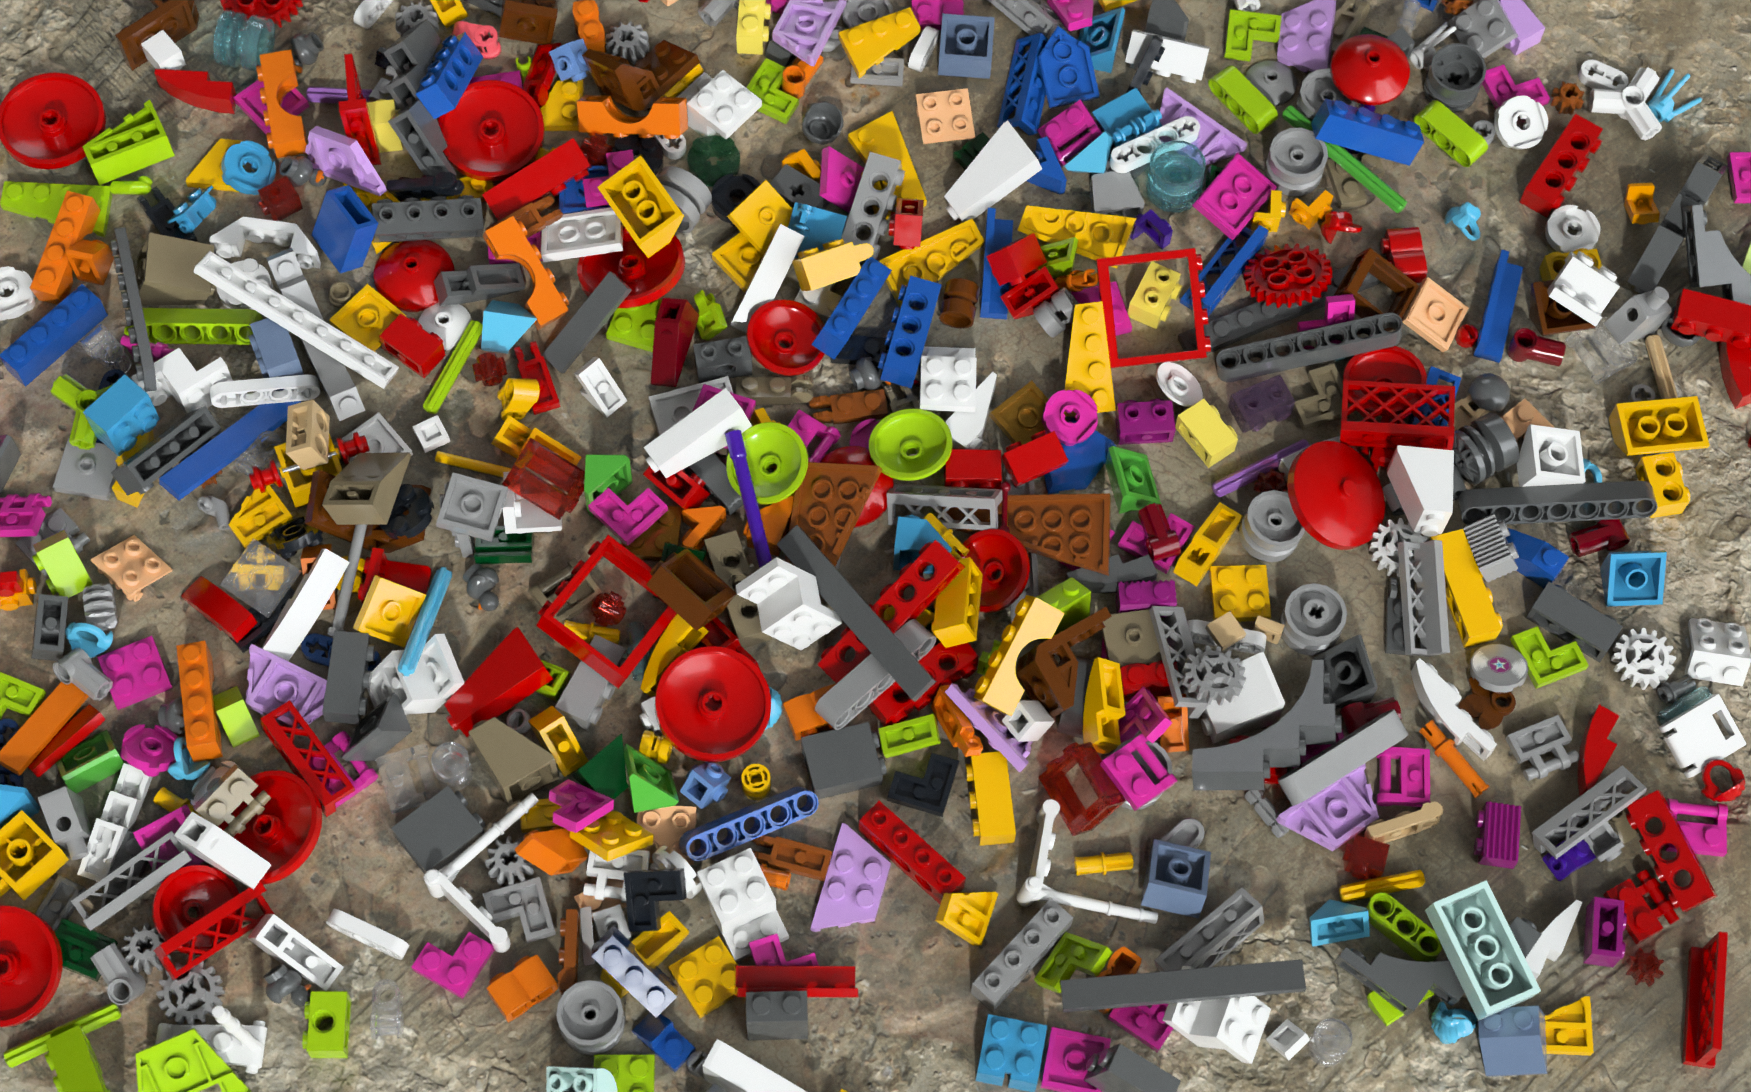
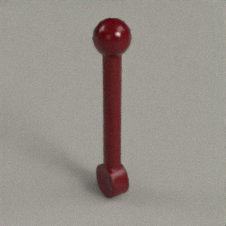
M1003 482L1000 485L1003 500L1002 525L999 529L1010 533V529L1007 526L1008 492L1011 486L1008 482Z

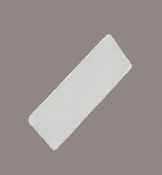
M591 906L580 908L584 965L595 964V960L591 957L594 940Z

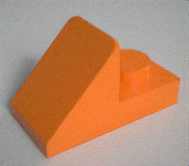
M723 506L683 510V522L693 529H689L685 533L681 541L682 545L701 550L705 546L704 540L712 538L726 521V509Z
M1181 694L1183 698H1187L1186 694ZM1172 695L1157 696V702L1173 722L1158 738L1159 745L1167 753L1190 751L1187 707H1175Z

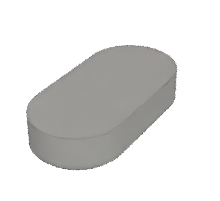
M1185 818L1176 824L1160 841L1196 849L1204 838V827L1196 819Z

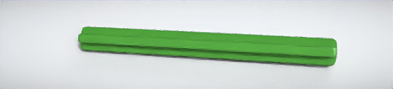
M1289 105L1283 111L1282 118L1294 128H1304L1313 131L1312 121L1294 106ZM1324 142L1327 146L1328 156L1393 211L1400 213L1406 207L1407 200L1342 146Z

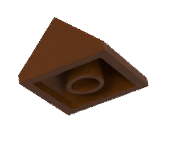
M1554 280L1533 282L1531 284L1529 318L1541 336L1595 328L1594 325L1548 296L1547 289Z

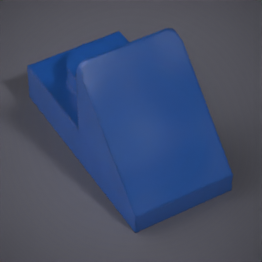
M1048 137L1037 139L1036 150L1033 154L1038 159L1042 170L1029 178L1027 182L1059 195L1064 194L1067 179Z
M649 1013L632 1030L674 1072L687 1061L690 1054L696 1051V1048L674 1028L673 1022L662 1014L655 1017Z

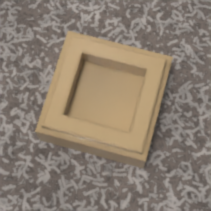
M1230 611L1207 624L1205 628L1215 643L1221 646V651L1246 636V632Z
M1257 616L1253 630L1264 633L1267 636L1266 641L1278 644L1285 625Z

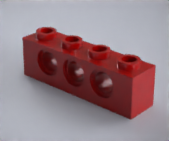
M1575 113L1526 186L1519 203L1546 218L1553 209L1559 208L1565 199L1562 196L1565 190L1570 192L1578 179L1575 177L1578 171L1583 173L1590 161L1587 157L1590 152L1595 154L1603 141L1599 139L1603 128Z
M940 642L919 660L920 664L936 682L916 702L895 681L868 707L884 727L904 722L908 718L909 713L915 709L919 711L925 708L931 702V698L937 694L940 686H950L960 678L967 679L977 670L979 656L969 643L945 648ZM947 662L952 664L954 668L944 670L940 667V664ZM904 694L908 699L899 702L894 699V696Z
M1656 790L1627 806L1629 813L1625 814L1633 830L1639 829L1643 837L1639 842L1647 856L1653 855L1657 863L1653 868L1660 881H1667L1671 892L1667 894L1675 909L1680 907L1683 912H1687L1718 897L1663 793ZM1653 818H1659L1663 824L1662 830L1657 834H1651L1648 830V823ZM1667 844H1673L1677 849L1676 857L1667 861L1662 856V849ZM1682 870L1688 871L1691 875V882L1685 887H1680L1676 883V875Z
M880 800L859 820V832L939 904H941L944 893H960L964 889L966 877Z

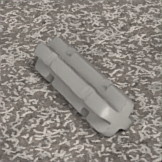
M1248 790L1244 795L1250 805H1255L1254 810L1267 826L1271 825V831L1277 838L1286 835L1290 829L1276 821L1280 813L1267 797L1263 798L1262 795L1264 793L1261 790Z

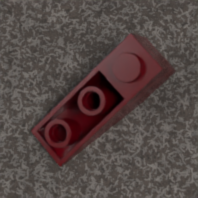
M662 299L654 328L652 385L677 386L699 319V314L687 299Z

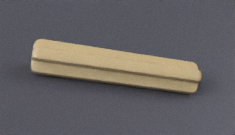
M1658 334L1650 335L1645 340L1661 399L1678 398L1661 337Z

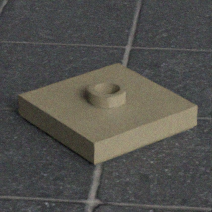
M1150 609L1111 614L1112 617L1103 622L1105 628L1102 629L1107 659L1120 663V669L1132 663L1150 665L1153 662L1162 660L1149 613Z

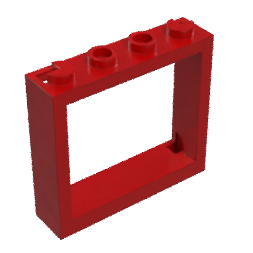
M1195 248L1096 259L1100 301L1103 302L1111 369L1207 358L1206 352H1211L1210 336L1204 335L1203 325H1208L1207 308L1202 309L1201 298L1205 297L1204 281H1199L1198 270H1203L1201 254H1196ZM1187 258L1197 350L1118 359L1109 267Z
M607 535L602 543L596 541L587 552L590 557L586 562L580 560L571 571V574L574 575L571 581L567 582L564 580L554 593L557 595V598L553 603L549 600L546 601L537 613L541 618L536 626L619 689L677 613L668 606L620 668L554 618L603 557L665 603L646 586L652 578L650 571L653 568L610 535Z

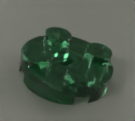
M721 136L697 138L693 141L687 155L688 170L706 186L713 187L721 177L728 174H734L735 176L740 170L739 150L735 146L734 141L729 137L727 139ZM711 157H717L721 161H717L716 165H711V162L707 160Z

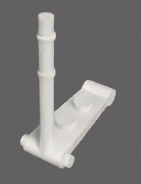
M530 793L521 802L519 801L497 823H493V826L452 862L439 871L437 869L428 870L424 875V881L431 896L435 898L445 896L491 940L495 951L500 953L506 952L510 948L511 943L507 931L502 927H496L491 922L493 917L482 906L477 909L471 903L473 900L471 895L461 886L457 889L452 882L466 864L497 837L503 835L505 830L524 814H527L528 810L539 802L533 793Z
M1053 799L1046 800L1036 816L1039 828L1030 875L1017 894L1018 903L1022 906H1030L1034 901L1048 902L1050 899H1053L1058 904L1105 913L1107 916L1115 915L1137 920L1140 923L1143 921L1156 924L1158 912L1115 904L1112 901L1106 902L1063 893L1043 884L1044 876L1047 877L1051 865V860L1047 859L1048 851L1052 850L1056 833L1052 832L1053 821L1060 810L1057 801Z
M216 1006L213 1008L212 1014L216 1021L222 1025H173L168 1023H160L158 1025L155 1044L195 1028L226 1064L245 1066V1072L250 1074H257L258 1069L262 1067L267 1028L264 1021L255 1020L253 1025H241L240 1021L234 1018L229 1010L222 1006Z

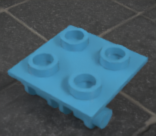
M1137 88L1092 111V114L1103 130L1112 135L1115 147L1163 126L1159 121L1162 118L1161 112L1158 109H1151Z
M795 202L788 228L805 236L797 253L816 247L820 251L824 249L822 244L841 239L847 216Z

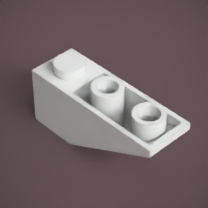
M194 812L190 813L174 835L187 851L252 889L256 887L271 866L265 859Z

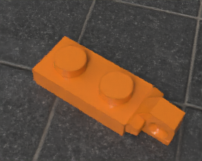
M949 685L940 686L931 709L952 746L958 747L965 757L980 756L983 750L980 737L974 735L975 731L968 717L945 693Z

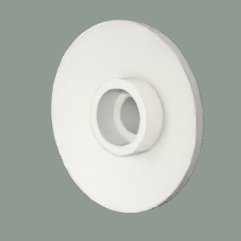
M438 302L426 308L418 322L429 334L431 332L437 334L444 342V351L455 349L472 319L467 309L462 305L440 306ZM444 319H448V320H449V321H448L447 323H445V324L440 323L441 320H444Z
M1164 362L1157 368V382L1168 398L1184 407H1191L1202 400L1201 386L1187 369L1172 362Z

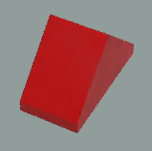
M1043 267L1000 297L1012 317L1018 319L1034 315L1033 309L1044 301L1051 302V296L1059 291L1060 288L1048 269Z

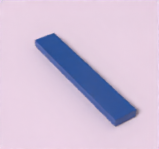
M301 401L261 404L161 476L159 484L180 501L287 421L288 406L301 403Z

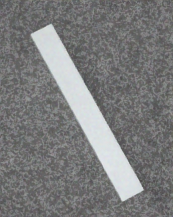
M209 251L195 266V274L384 389L397 374L399 369L397 365L213 252Z

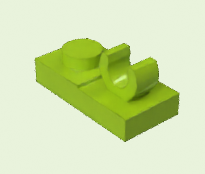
M934 714L878 728L883 755L886 758L941 743Z

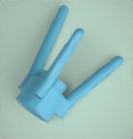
M1670 69L1652 99L1647 103L1659 122L1664 120L1668 123L1676 115L1702 101V98L1698 97L1673 111L1674 101L1671 98L1690 78V74H1686L1667 95L1661 96L1674 74V69Z

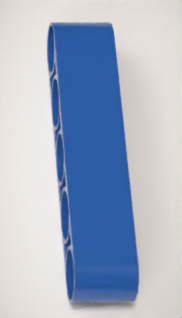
M793 787L685 832L680 838L679 848L683 854L692 860L703 861L811 816L818 809V798L816 794L804 787ZM806 795L807 802L805 806L798 808L797 800L800 796ZM775 806H780V815L776 819H771V810ZM749 817H753V827L749 830H745V820ZM722 828H727V837L723 841H718V831ZM695 839H700L701 846L699 850L691 853L690 844Z

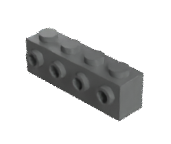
M471 195L459 196L458 199L450 200L441 196L433 197L430 201L408 198L404 202H393L390 199H382L372 203L371 214L379 223L373 237L374 243L482 237L484 230L481 198H474Z
M206 406L198 408L178 420L113 470L111 474L127 496L135 492H139L141 495L154 486L153 481L170 471L176 463H181L192 455L194 449H200L211 441V436L219 431L221 427Z

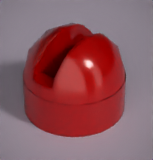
M1471 324L1462 325L1455 335L1457 344L1464 348L1474 346L1478 339L1477 328Z

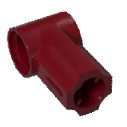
M1521 328L1515 332L1509 342L1507 354L1516 362H1523L1529 359L1559 367L1565 354L1566 345L1564 342L1539 337L1531 329Z
M1153 503L1140 509L1138 517L1146 535V547L1151 560L1155 562L1180 555L1181 547L1178 536L1174 530L1171 531L1162 505Z
M1621 519L1600 520L1596 525L1573 532L1569 536L1570 547L1578 558L1603 549L1614 551L1630 542Z
M1394 697L1365 705L1363 702H1356L1340 710L1348 735L1391 709H1395L1400 720H1402L1401 708Z

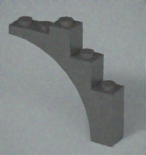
M1312 660L1310 677L1303 694L1293 708L1277 723L1261 733L1240 742L1213 748L1193 749L1192 779L1194 790H1264L1265 778H1270V767H1300V755H1306V745H1336V733H1342L1341 715H1336L1335 703L1330 704V693H1325V689H1330V671H1324V660Z

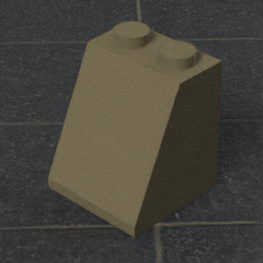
M149 232L136 262L135 276L141 304L204 305L207 298L213 296L215 285L195 274L194 269L209 251L214 253V245Z
M495 717L490 720L479 721L469 731L474 752L508 807L523 800L530 793H535L559 779L555 758L551 753Z

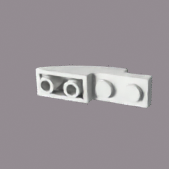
M1419 658L1411 671L1418 698L1429 719L1434 720L1435 724L1448 739H1453L1455 747L1463 742L1478 757L1485 761L1497 746L1493 736L1487 730L1480 729L1473 722L1468 712L1457 707L1462 699L1458 689L1453 684L1446 683L1438 675L1434 666L1430 663H1425Z

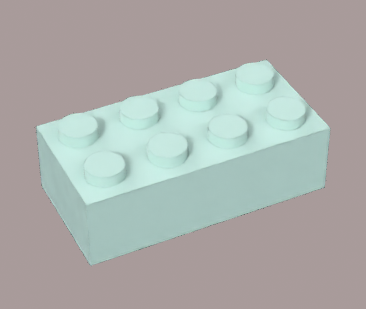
M1487 880L1436 901L1425 910L1478 1021L1530 999L1541 992Z

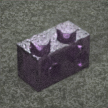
M1277 375L1231 394L1228 408L1242 433L1250 430L1255 432L1264 428L1269 422L1274 420L1279 422L1288 418L1292 413L1295 400L1281 375Z

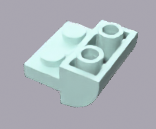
M564 1066L546 1067V1092H618L616 1081L607 1069Z

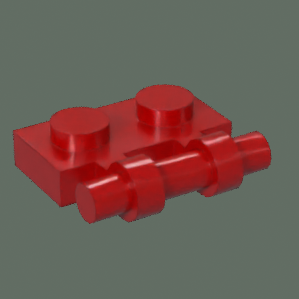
M1647 869L1636 875L1642 883L1638 888L1629 878L1603 894L1605 898L1624 901V913L1627 915L1625 929L1636 945L1663 929L1658 920L1662 916L1665 917L1669 925L1674 924L1680 919L1674 911L1675 907L1672 902L1667 900L1659 889L1660 883L1656 877H1651ZM1648 893L1657 905V908L1651 910L1643 898Z

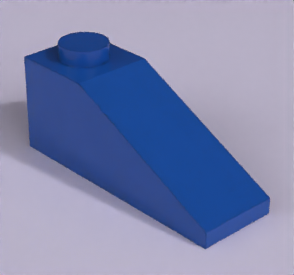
M1508 528L1510 536L1506 537L1508 544L1513 542L1519 554V558L1515 559L1518 566L1517 571L1542 588H1545L1548 582L1553 583L1564 568L1569 556L1546 541Z

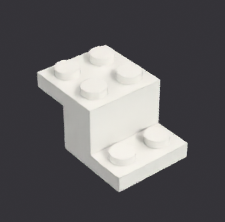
M724 70L714 78L704 72L678 96L687 100L688 126L707 141L716 133L727 139L762 106V100Z
M1579 251L1577 255L1570 252L1565 259V265L1547 289L1548 296L1596 327L1602 318V311L1620 287L1616 280L1618 277L1604 266H1601L1600 269L1593 266V259L1583 252Z
M923 348L920 359V409L975 412L977 364L975 348Z
M177 348L154 362L157 390L146 393L149 395L154 406L163 404L172 395L185 414H188L203 406H206L208 409L212 405L209 391L212 385L233 380L226 363L221 357L196 371L181 349ZM137 374L131 376L133 382L145 391L143 381L137 380Z
M777 557L736 585L737 595L757 604L762 632L799 650L807 648L810 644L842 624V619L834 610L821 605L816 576Z
M435 634L425 644L413 674L404 676L403 673L398 672V665L404 650H394L372 671L371 685L367 690L374 708L394 692L399 697L405 715L434 713L464 684V681L445 634Z
M751 848L697 872V877L710 902L711 914L736 963L752 956L748 942L775 933L778 934L780 943L789 939L786 928L776 910V898Z
M1182 966L1181 970L1194 968L1192 966ZM1255 996L1169 1003L1163 1021L1198 1047L1224 1049L1242 1063L1252 1064L1271 1009Z

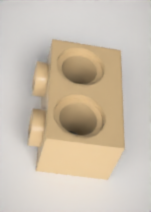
M313 399L288 406L286 454L302 470L328 463L330 416Z

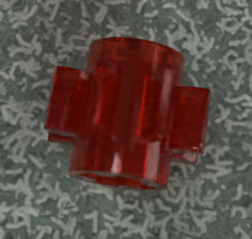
M595 134V136L591 135V138L586 137L583 140L580 148L591 166H601V163L607 164L606 153L612 152V146L606 143L608 137Z
M493 352L479 355L477 363L472 364L476 382L482 380L484 386L498 385L503 381L502 375H507L504 357L497 358V354Z
M1273 468L1266 475L1260 472L1258 476L1259 482L1255 483L1254 490L1259 491L1260 494L1271 490L1288 491L1287 482H1284L1285 473L1275 472Z
M613 591L609 594L600 593L597 595L591 605V612L596 617L594 622L603 627H607L608 624L611 626L613 624L618 625L626 614L625 603L621 601L623 597Z
M1639 948L1635 952L1636 957L1629 956L1626 960L1631 965L1626 975H1631L1635 979V985H1638L1640 982H1646L1650 987L1655 983L1654 978L1660 979L1664 975L1659 970L1664 960H1659L1654 955L1655 950H1652L1650 953H1644ZM1644 964L1647 965L1646 971L1643 970Z

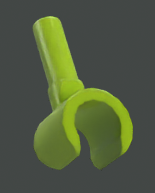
M529 56L526 64H520L519 57L515 61L517 71L520 70L522 84H524L532 63Z

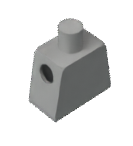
M1107 161L1104 173L1091 176V213L1134 218L1139 214H1143L1144 200L1130 172H1115L1111 169L1109 161Z
M1656 287L1652 291L1635 295L1619 308L1604 325L1619 345L1653 335L1672 312L1670 305L1667 303L1669 294L1664 288Z
M66 786L37 797L55 843L68 849L71 860L86 857L89 853L85 842L89 841L92 829L82 797Z

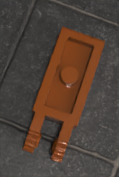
M549 195L534 204L531 202L490 225L485 231L514 216L517 222L521 221L528 232L526 238H529L545 229L546 226L560 220L563 213L558 209L544 217L540 216L538 212L549 208L554 203V199Z
M884 389L830 395V397L825 395L816 396L809 401L811 409L831 408V412H815L811 415V417L822 424L833 423L834 425L860 422L868 419H883L888 416Z
M763 835L751 840L758 846L772 848L771 855L753 851L759 864L765 863L771 868L825 881L833 854L832 851L778 836L773 838Z
M566 909V918H561L560 936H565V947L559 948V965H564V968L557 974V984L561 995L577 983L580 915L577 909Z

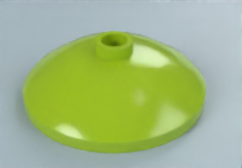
M904 409L889 414L875 426L869 439V452L874 465L880 466L883 474L905 481L923 479L936 473L948 461L953 447L951 431L946 422L938 415L922 409Z
M775 422L760 423L745 430L742 436L758 504H773L786 499L798 489L807 472L808 453L803 440L790 427ZM728 453L726 462L727 476L733 489L741 496L734 464ZM773 465H777L776 470L770 473V468Z

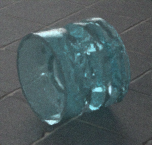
M223 11L219 17L214 34L213 55L215 62L224 66L228 64L234 68L241 63L243 69L257 72L256 66L261 65L259 55L273 53L275 42L273 20L257 15H252L248 19L247 15L242 12Z
M1176 140L1162 143L1154 150L1150 157L1147 180V194L1153 204L1168 212H1182L1193 207L1192 205L1202 195L1206 160L1202 151L1191 143Z

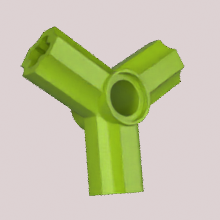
M67 374L59 376L54 381L53 387L50 390L51 394L76 411L69 439L71 445L86 450L95 448L97 437L83 411L111 386L97 391L90 390Z

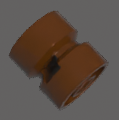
M953 278L948 280L945 285L944 301L942 302L939 315L940 321L952 328L965 329L971 327L974 323L975 304L978 302L980 287L968 279Z

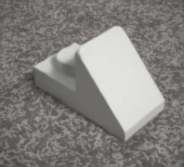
M593 357L574 373L583 386L580 393L604 417H609L627 402V399L600 358Z

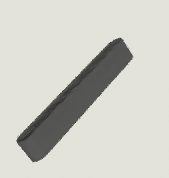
M1384 313L1221 350L1216 357L1217 375L1224 382H1235L1393 347L1402 338V319L1395 313ZM1386 328H1393V329H1395V331H1393V332H1388V331H1385L1384 329H1386ZM1359 334H1367L1368 337H1366V338H1361V337H1358L1357 335H1359ZM1332 340H1340V341H1342V342L1339 343V344H1334V343H1331L1330 341H1332ZM1310 345L1315 347L1312 350L1304 349L1305 346ZM1282 351L1288 353L1285 356L1277 355L1278 352ZM1258 357L1261 360L1258 362H1253L1250 359ZM1227 363L1234 364L1231 368H1226L1223 365Z
M1647 481L1470 489L1462 492L1458 499L1462 521L1466 525L1492 514H1495L1499 522L1504 520L1506 525L1645 518L1653 515L1658 508L1653 487Z

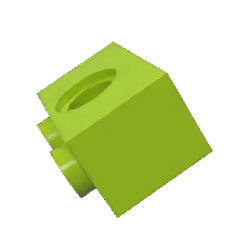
M311 991L310 1001L305 1002L304 1014L305 1019H309L308 1031H303L302 1046L303 1049H307L306 1051L311 1058H348L351 998L347 991ZM326 1019L333 1020V1025L330 1029L325 1031L319 1030V1025L322 1021Z

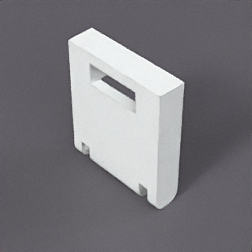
M1719 694L1709 696L1659 726L1661 733L1667 732L1672 728L1675 731L1664 737V740L1679 767L1685 768L1691 764L1694 765L1684 772L1686 778H1691L1702 772L1708 762L1715 759L1721 760L1746 745L1744 738ZM1714 713L1718 714L1729 735L1723 736L1712 716Z

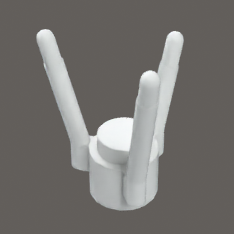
M1445 22L1419 46L1415 47L1410 56L1412 64L1417 69L1425 68L1428 72L1432 58L1437 53L1434 46L1456 30L1455 26L1443 32L1449 26V23Z

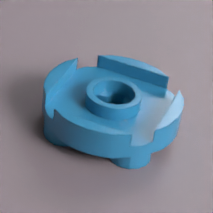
M241 141L240 144L232 145L225 152L221 161L222 179L225 184L230 185L241 193L259 195L273 182L276 176V165L268 156L269 151L264 146L253 141ZM247 162L250 163L251 168L255 170V172H247L243 168V165H245Z

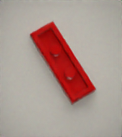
M89 704L60 729L27 768L37 778L40 777L106 719L97 709Z

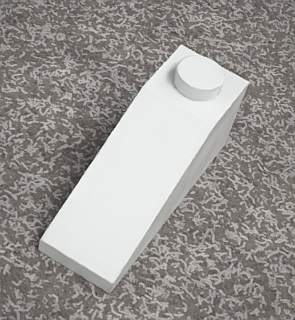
M994 372L976 389L975 412L955 411L946 421L952 435V449H979L981 447L996 386L997 374Z
M265 914L247 938L280 963H284L286 967L296 970L303 978L323 991L329 989L344 968L274 914Z

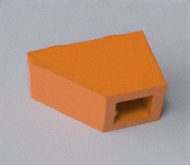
M559 826L543 832L533 830L525 834L523 841L515 848L517 855L551 876L573 872L589 857L584 846L570 838V831L565 828L561 829Z

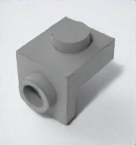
M1589 821L1579 828H1584L1589 824ZM1608 821L1584 838L1599 862L1605 859L1607 862L1612 861L1622 853L1620 849L1624 847L1623 842Z

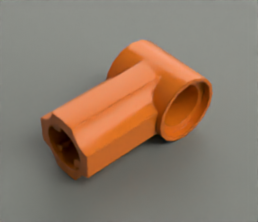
M819 56L815 66H810L797 57L794 63L783 71L782 91L800 99L805 93V87L822 65L823 57Z

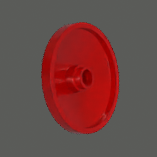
M45 73L28 78L15 86L5 96L0 105V140L4 148L18 162L37 169H58L82 160L86 157L82 146L104 132L106 126L105 109L96 90L83 79L66 73Z
M484 80L469 84L456 108L438 118L441 132L448 145L443 150L444 155L453 168L463 175L476 180L500 181L511 177L534 162L544 142V121L536 101L522 88L505 81Z
M623 225V251L580 257L577 265V275L582 290L589 297L609 271L615 273L632 289L618 308L638 307L661 298L678 283L685 269V255L679 239L674 235L669 244L648 258Z
M1336 441L1317 442L1302 450L1295 457L1289 469L1287 487L1290 504L1303 528L1320 543L1338 550L1354 549L1373 539V533H1378V526L1382 525L1384 520L1385 499L1379 478L1368 461L1353 448Z
M700 647L682 654L664 671L655 694V715L663 735L678 751L697 760L721 762L744 754L760 739L770 718L771 695L764 675L750 659L737 651L724 647Z
M271 770L250 776L258 785L251 795L256 798L264 790L271 799L264 805L265 810L260 815L256 813L245 825L246 829L241 834L237 833L233 837L271 864L260 880L263 885L282 880L295 872L312 853L321 832L322 809L317 794L304 780L286 771ZM243 801L232 814L237 817L248 804ZM224 820L218 827L224 830L229 824Z
M0 906V1028H5L27 1022L48 1005L59 986L63 967L60 943L49 924L37 914L14 906Z

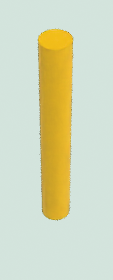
M437 451L435 456V462L502 478L504 472L515 471L516 479L518 477L517 469Z

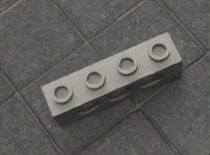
M873 152L869 153L841 238L844 240V243L853 242V245L870 243L872 248H874L872 257L876 260L880 251V245H877L880 235H885L889 221L885 220L888 210L893 211L897 195H894L896 186H901L905 175V170H902L900 160ZM878 181L888 183L887 187L883 190L874 189V184ZM874 205L880 208L875 215L865 213L869 206ZM867 230L871 232L870 238L864 241L857 238L858 233ZM866 260L860 261V265H863Z
M1050 899L972 983L971 994L991 1012H994L1062 938L1064 933L1071 928L1073 917L1053 899Z

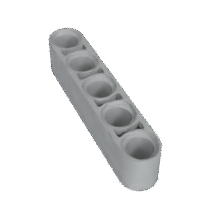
M916 619L908 621L894 633L918 661L936 643V637ZM871 653L819 699L815 706V712L835 730L842 729L889 688L895 680Z
M1391 709L1336 742V745L1329 746L1305 761L1300 767H1296L1284 774L1277 781L1291 805L1295 806L1392 747L1409 734L1395 709Z

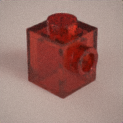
M287 176L258 190L261 201L257 202L263 215L265 217L269 215L273 221H281L303 209L300 197Z
M1355 835L1352 843H1346L1342 860L1347 861L1345 871L1350 872L1353 877L1358 879L1380 878L1385 869L1390 845Z

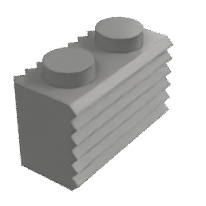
M1492 514L1463 527L1479 570L1486 582H1491V580L1501 578L1502 575L1517 571L1518 566L1515 559L1519 558V554L1513 542L1509 544L1506 537L1510 536V532L1504 520L1499 522L1495 514Z

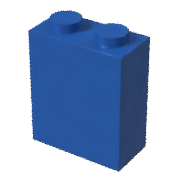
M350 185L326 192L311 236L339 273H344L363 267L379 223Z

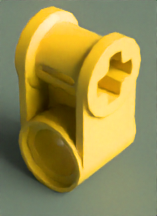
M508 378L503 387L497 392V397L502 403L503 411L501 412V418L503 421L508 416L517 421L523 419L530 408L538 401L540 389L536 379Z

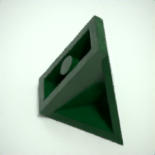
M622 733L573 774L574 779L583 786L612 799L618 797L629 787L626 778Z

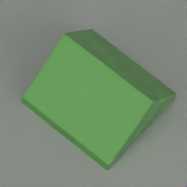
M1116 446L1108 448L1105 466L1119 514L1140 510L1146 505L1153 503L1161 504L1147 455Z
M586 455L584 494L589 516L593 517L594 515L589 511L588 505L607 488H610L618 496L633 483L630 459L626 455Z
M106 729L76 745L56 764L65 784L77 794L121 771L124 761L120 757V753Z
M625 744L623 746V753L634 813L675 806L679 799L672 772L628 744Z

